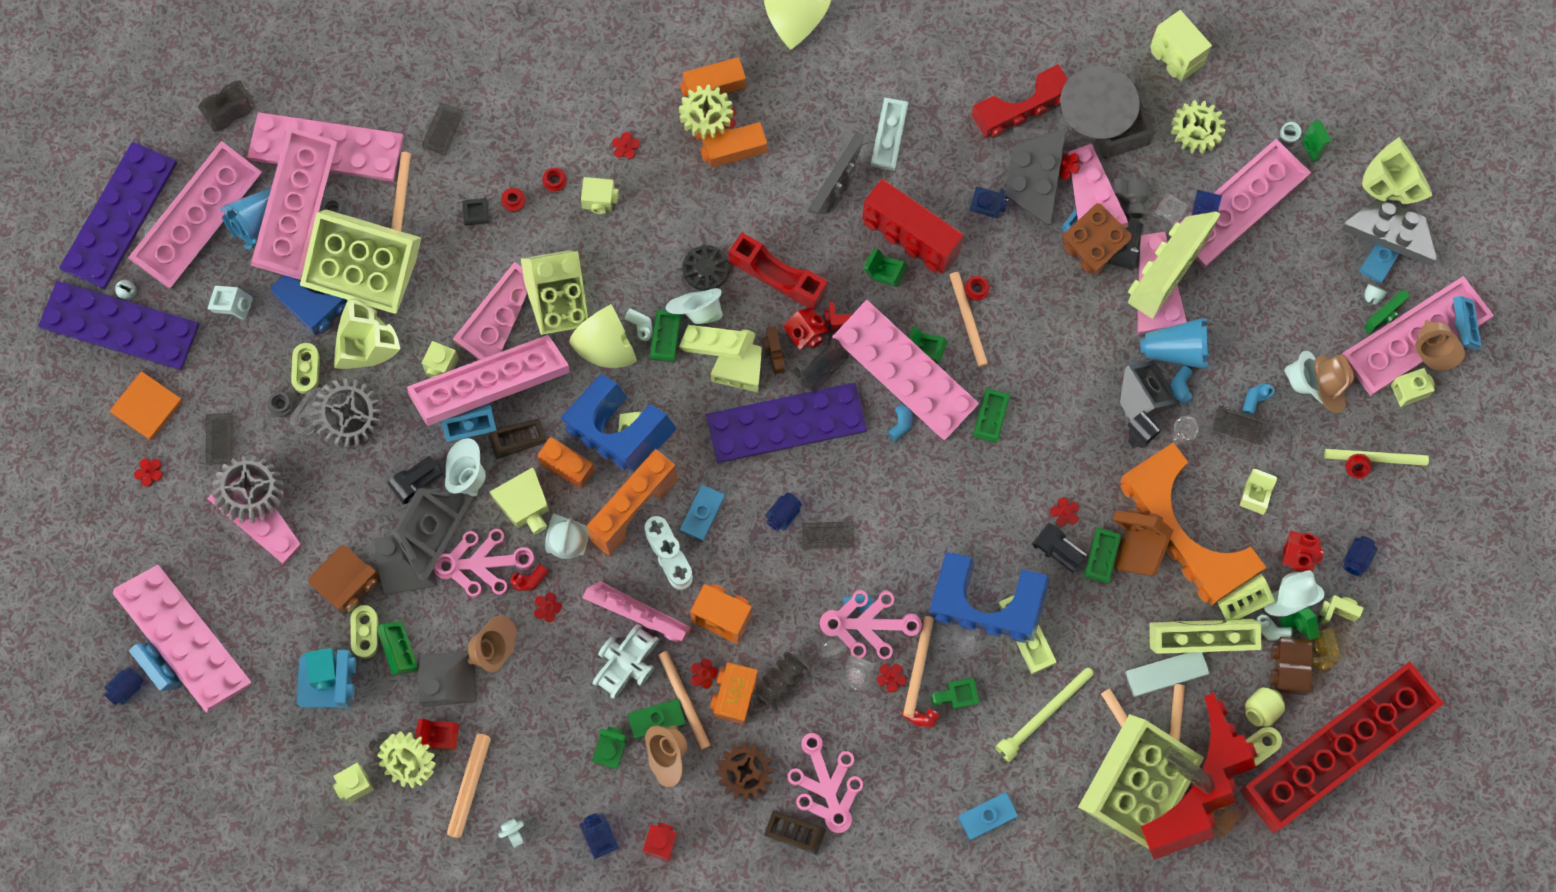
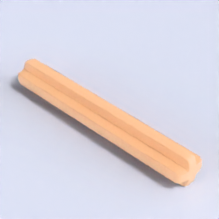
M476 735L447 830V834L451 837H462L491 740L487 735Z

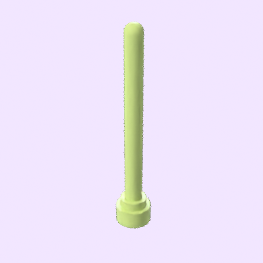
M1085 668L1012 738L1002 739L995 746L999 753L1002 751L1006 755L1004 757L1006 761L1010 762L1018 755L1019 745L1093 676V670Z

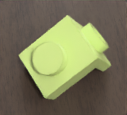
M1253 469L1245 484L1239 506L1264 515L1277 477Z
M1334 595L1329 601L1324 600L1318 613V615L1322 616L1320 624L1326 625L1333 613L1355 622L1360 618L1363 607L1358 606V603L1351 598H1340Z

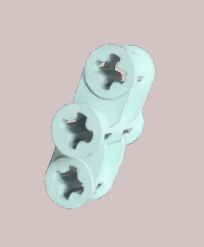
M660 516L649 518L645 523L646 537L654 553L658 555L660 566L663 568L673 588L677 590L687 589L692 583V570L684 554L679 551V542L674 538L664 518ZM657 526L659 530L661 529V534L657 535L656 532H653L652 528ZM680 571L681 574H685V579L681 580L679 577H676V573Z
M639 623L630 631L621 646L611 636L599 651L598 655L601 658L606 657L609 661L597 674L593 685L601 686L611 694L610 697L612 699L617 698L631 677L637 680L639 686H642L654 670L652 665L648 666L643 661L656 647L660 638L657 636L652 637L642 629V625Z

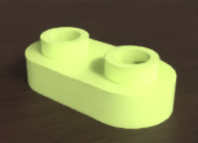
M310 343L299 344L294 349L292 355L291 382L295 390L301 394L312 393L316 390L319 383L320 355L316 347ZM306 354H310L311 359L309 361H303V356ZM305 378H309L310 383L308 385H302V380Z
M362 605L355 608L351 614V649L359 658L368 659L373 657L379 648V633L377 630L379 624L378 615L375 610L370 606ZM363 616L370 617L367 624H361ZM363 642H370V647L367 650L361 649Z
M1264 727L1246 739L1247 743L1252 741L1258 755V757L1254 758L1256 766L1281 747L1282 737L1272 727ZM1263 737H1268L1271 740L1270 746L1263 744Z

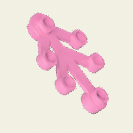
M500 529L491 530L488 539L470 559H460L469 547H475L479 542L478 535L474 531H468L463 535V540L450 554H441L433 570L441 579H454L466 590L469 597L476 598L482 592L480 584L476 581L471 582L460 572L461 570H472L492 587L496 595L501 596L508 590L507 583L503 579L495 577L486 568L516 566L521 570H527L533 566L535 559L532 551L525 547L517 549L513 555L486 557L496 545L504 542L505 536ZM494 533L501 534L499 541L492 540ZM469 535L475 536L476 539L473 543L466 542V538ZM521 556H528L529 561L526 564L519 562ZM445 562L451 564V568L448 571H444L441 568ZM503 583L504 589L500 592L496 591V584ZM472 585L478 586V592L475 594L469 592V588Z
M856 590L852 598L838 611H826L820 618L821 630L828 636H838L850 648L852 656L857 659L865 656L866 646L862 642H857L846 629H857L877 650V655L881 659L890 658L893 650L891 645L883 642L873 630H903L906 635L914 636L922 629L921 619L912 613L906 614L902 619H873L884 607H890L894 603L893 594L887 590L882 591L878 599L858 618L847 617L857 606L862 607L868 602V596L863 590ZM863 594L865 600L858 603L855 601V596ZM883 595H890L891 601L883 603L881 601ZM829 620H837L838 625L835 628L829 627ZM914 621L917 624L916 628L909 630L907 628L908 622ZM856 646H861L863 652L857 655L853 652V649ZM884 646L890 650L887 655L880 654V649Z
M809 733L803 737L801 747L806 754L811 756L820 783L804 776L800 769L789 771L788 782L793 786L799 785L824 797L828 808L813 802L808 794L798 796L796 805L801 811H809L824 818L826 826L830 831L843 833L851 826L852 816L849 809L856 794L862 790L863 782L859 777H851L847 782L848 790L839 805L835 794L847 769L853 765L854 756L848 751L842 752L838 757V765L830 780L820 752L823 745L822 739L815 733ZM814 739L817 742V746L810 748L807 745V741ZM845 755L851 758V762L847 765L841 762V758ZM793 773L800 774L801 779L798 782L791 780L790 777ZM858 781L860 784L859 789L853 790L850 787V783ZM807 798L810 804L807 807H802L799 804L800 799ZM835 815H842L844 821L841 824L835 823L833 820Z

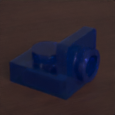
M976 186L969 211L998 219L1000 212L1005 213L1009 198L1004 197L1006 189L1001 188L999 193Z
M1197 190L1191 216L1218 212L1222 195Z
M604 813L588 815L583 819L584 822L579 824L594 860L619 849Z

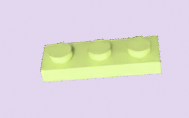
M688 325L679 347L683 351L743 359L752 336L748 332Z
M1014 596L998 603L1000 609L1006 608ZM1039 624L1034 642L1026 640V643L1016 641L1031 674H1035L1057 663Z

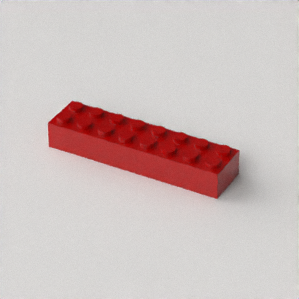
M1409 661L1239 791L1270 831L1275 833L1436 711L1444 702Z

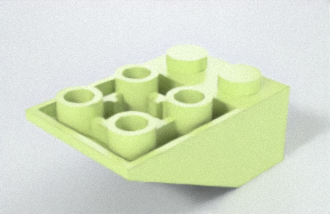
M567 250L521 258L524 283L541 335L576 329L588 319L578 251Z

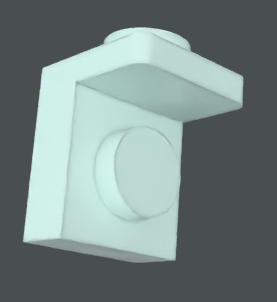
M215 286L207 309L213 313L233 314L239 319L246 320L253 297L238 287Z

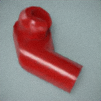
M539 564L531 575L513 574L510 578V583L518 591L535 590L548 575L549 570Z
M915 709L913 718L905 717L903 715L904 710L901 713V716L919 727L932 728L937 725L936 722L940 718V714L933 709H928L925 715Z

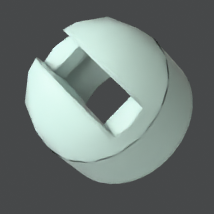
M1295 122L1286 123L1280 130L1281 138L1288 143L1295 142L1301 135V128ZM1284 131L1296 134L1295 136L1285 135Z
M124 279L117 283L115 292L120 299L130 300L136 295L137 288L132 281ZM124 285L125 287L131 289V291L127 292L126 290L122 289L121 286Z
M1368 284L1364 294L1367 302H1370L1374 298L1373 304H1379L1384 299L1387 291Z

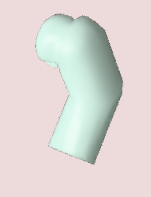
M630 308L626 313L625 320L636 325L637 336L640 340L649 341L653 336L651 319Z
M1264 614L1256 619L1257 622L1261 623V634L1267 640L1277 641L1280 637L1293 638L1292 627H1278L1269 616Z

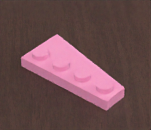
M1092 144L1069 151V155L1076 153L1080 157L1077 163L1080 165L1078 173H1071L1077 219L1079 220L1095 204L1100 203L1127 228L1128 221Z
M1165 232L1141 235L1139 241V282L1144 277L1142 271L1149 261L1154 263L1158 257L1155 252L1163 241L1167 243ZM1178 284L1153 319L1137 310V335L1186 322Z
M516 262L511 265L453 338L454 343L477 360L502 352L528 294L524 283L523 270Z
M241 476L236 478L232 483L240 480ZM246 482L247 488H245V491H247V496L250 497L249 491H251V488H249V483ZM211 494L207 499L215 505L216 499ZM265 496L257 498L255 503L262 500ZM231 498L232 501L238 504L246 505L244 501ZM273 507V515L264 513V521L259 517H255L254 524L250 523L249 518H246L243 524L239 522V517L233 520L234 523L283 565L302 546L275 507Z
M602 581L588 587L582 597L641 623L646 628L657 630L663 633L666 638L675 642L686 639L692 629L686 624Z

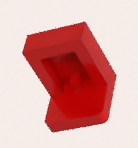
M834 301L829 302L828 310H824L825 325H830V332H837L853 314L835 315Z
M419 718L415 729V740L421 737V744H428L430 746L428 749L455 751L460 724Z

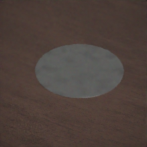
M1091 66L1074 73L1065 83L1060 99L1061 109L1067 122L1079 133L1098 139L1115 137L1129 129L1137 118L1140 106L1139 95L1132 81L1120 71L1106 66Z

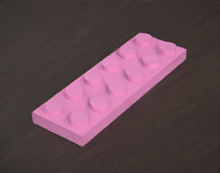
M258 112L247 156L248 160L278 164L287 129L292 127L337 141L329 172L394 182L404 138L403 134Z
M288 127L251 266L301 279L316 213L320 209L337 141Z
M1277 139L1270 143L1188 215L1193 216L1211 212L1221 214L1207 243L1195 258L1204 269L1310 176L1311 172Z
M221 141L128 259L170 289L222 224V216L225 215V212H220V209L226 204L240 200L262 172Z
M1464 276L1341 354L1346 356L1354 375L1370 396L1391 384L1396 377L1405 375L1424 363L1416 351L1415 344L1419 330L1425 326V320L1428 319L1430 323H1445L1459 339V333L1455 327L1456 314L1453 298L1463 296L1474 301L1478 327L1493 318L1492 312Z
M868 300L832 336L944 441L979 404Z
M546 335L408 386L407 390L424 422L429 426L570 373L568 363L550 336Z
M159 565L114 588L113 595L206 713L246 690L252 682Z

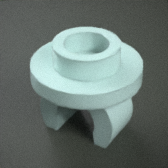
M511 819L500 826L502 830L498 835L500 838L508 836L515 848L524 843L518 831L524 824L522 821L516 822L515 819Z

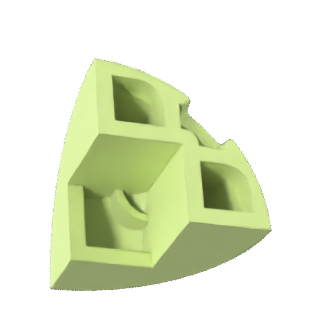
M764 0L772 25L790 50L814 30L824 17L831 3V0Z
M1400 137L1386 146L1373 159L1363 176V188L1370 195L1384 202L1388 199L1401 201L1402 204H1410L1432 196L1431 189L1421 169Z
M348 299L339 323L334 368L351 369L374 366L389 360L397 354L400 347L390 324L385 325L377 317V311L362 302Z
M611 304L584 321L570 338L569 343L582 358L592 364L608 368H619L637 362L633 348L625 335V330Z

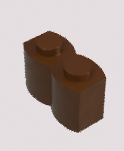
M1280 637L1276 644H1272L1271 659H1275V669L1271 670L1270 684L1274 685V690L1279 693L1307 695L1311 689L1312 640Z

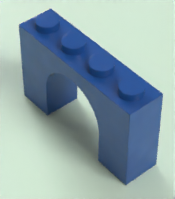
M285 275L270 288L274 297L315 336L319 332L324 333L332 325L331 321L337 315L342 316L348 301L347 299L330 294L313 293L300 286V282L296 278Z
M601 373L561 416V419L567 426L565 431L574 439L580 437L582 443L592 450L595 447L606 460L612 458L615 465L621 470L625 471L628 469L634 473L655 449L658 450L677 428L667 414L649 404L629 427L618 433L605 434L604 427L606 422L628 397L616 382Z
M946 552L929 610L932 617H935V621L949 625L950 622L958 623L960 627L974 631L975 628L983 629L985 633L1000 637L1001 634L1011 636L1012 640L1026 643V640L1034 642L1050 583L1048 576L1022 569L1011 603L999 612L982 613L972 608L967 602V589L974 568L972 558Z

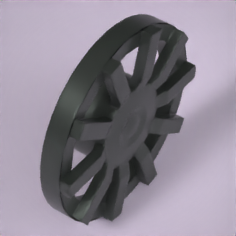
M702 245L691 249L683 262L684 278L690 286L697 290L707 291L719 288L725 283L729 275L728 258L719 248ZM703 251V258L701 259L696 253ZM707 251L713 252L710 258H707ZM716 254L721 257V259L713 261ZM693 256L698 262H691L689 259ZM724 262L726 269L716 267V265ZM687 265L694 266L696 269L687 272ZM722 272L724 276L720 279L715 273ZM697 273V278L695 281H692L689 276ZM713 277L717 283L709 285V278ZM701 278L705 279L706 286L698 284Z

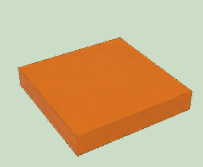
M141 371L109 412L151 441L183 400Z

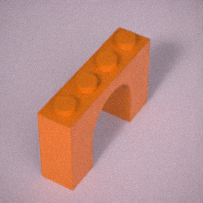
M739 57L682 72L683 82H680L683 97L688 96L689 90L696 93L697 86H700L702 90H706V86L710 85L711 91L718 87L720 88V95L746 88V77ZM758 122L736 129H724L723 134L716 131L715 138L707 134L706 138L702 139L704 147L700 148L703 161H709L710 168L767 153V141L761 123ZM698 133L696 139H702V134Z
M655 449L586 526L590 541L610 557L626 540V528L640 507L653 495L661 500L677 482L676 465Z

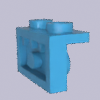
M151 642L135 644L129 650L160 691L177 689L183 683Z

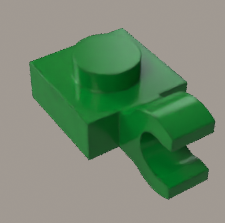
M974 678L948 682V691L932 693V696H930L932 707L951 702L952 710L979 704Z

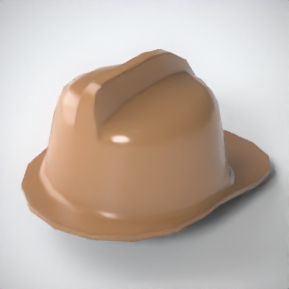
M1428 319L1425 320V326L1419 330L1415 344L1416 351L1429 368L1437 371H1446L1458 366L1464 359L1465 350L1455 333L1445 323H1430Z
M1338 355L1332 358L1318 356L1314 361V369L1317 376L1320 398L1329 411L1340 413L1346 406L1344 391L1348 389L1354 380L1353 371L1345 355Z
M502 615L493 617L488 621L484 628L470 639L467 662L482 667L488 672L498 671L514 651L517 628L513 621Z
M671 725L667 728L653 726L647 730L645 736L649 766L662 786L673 787L680 782L682 777V758L687 751V742L682 733L678 731L677 726Z

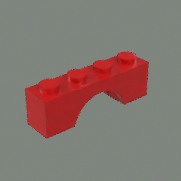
M1057 64L1037 74L1035 81L1036 91L1028 100L1020 103H1008L994 95L973 105L971 115L985 139L990 136L993 138L999 137L1006 131V128L1012 125L1019 127L1027 121V118L1033 115L1036 117L1042 116L1049 110V107L1055 104L1058 107L1061 106V93L1068 78L1060 65Z
M743 232L740 233L728 251L729 263L807 308L812 307L814 311L827 293V280L808 269L799 270L784 264L774 257L765 248L764 244Z

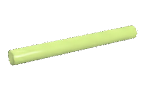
M1325 449V459L1347 460L1354 454H1364L1369 457L1371 462L1426 466L1429 463L1428 455Z

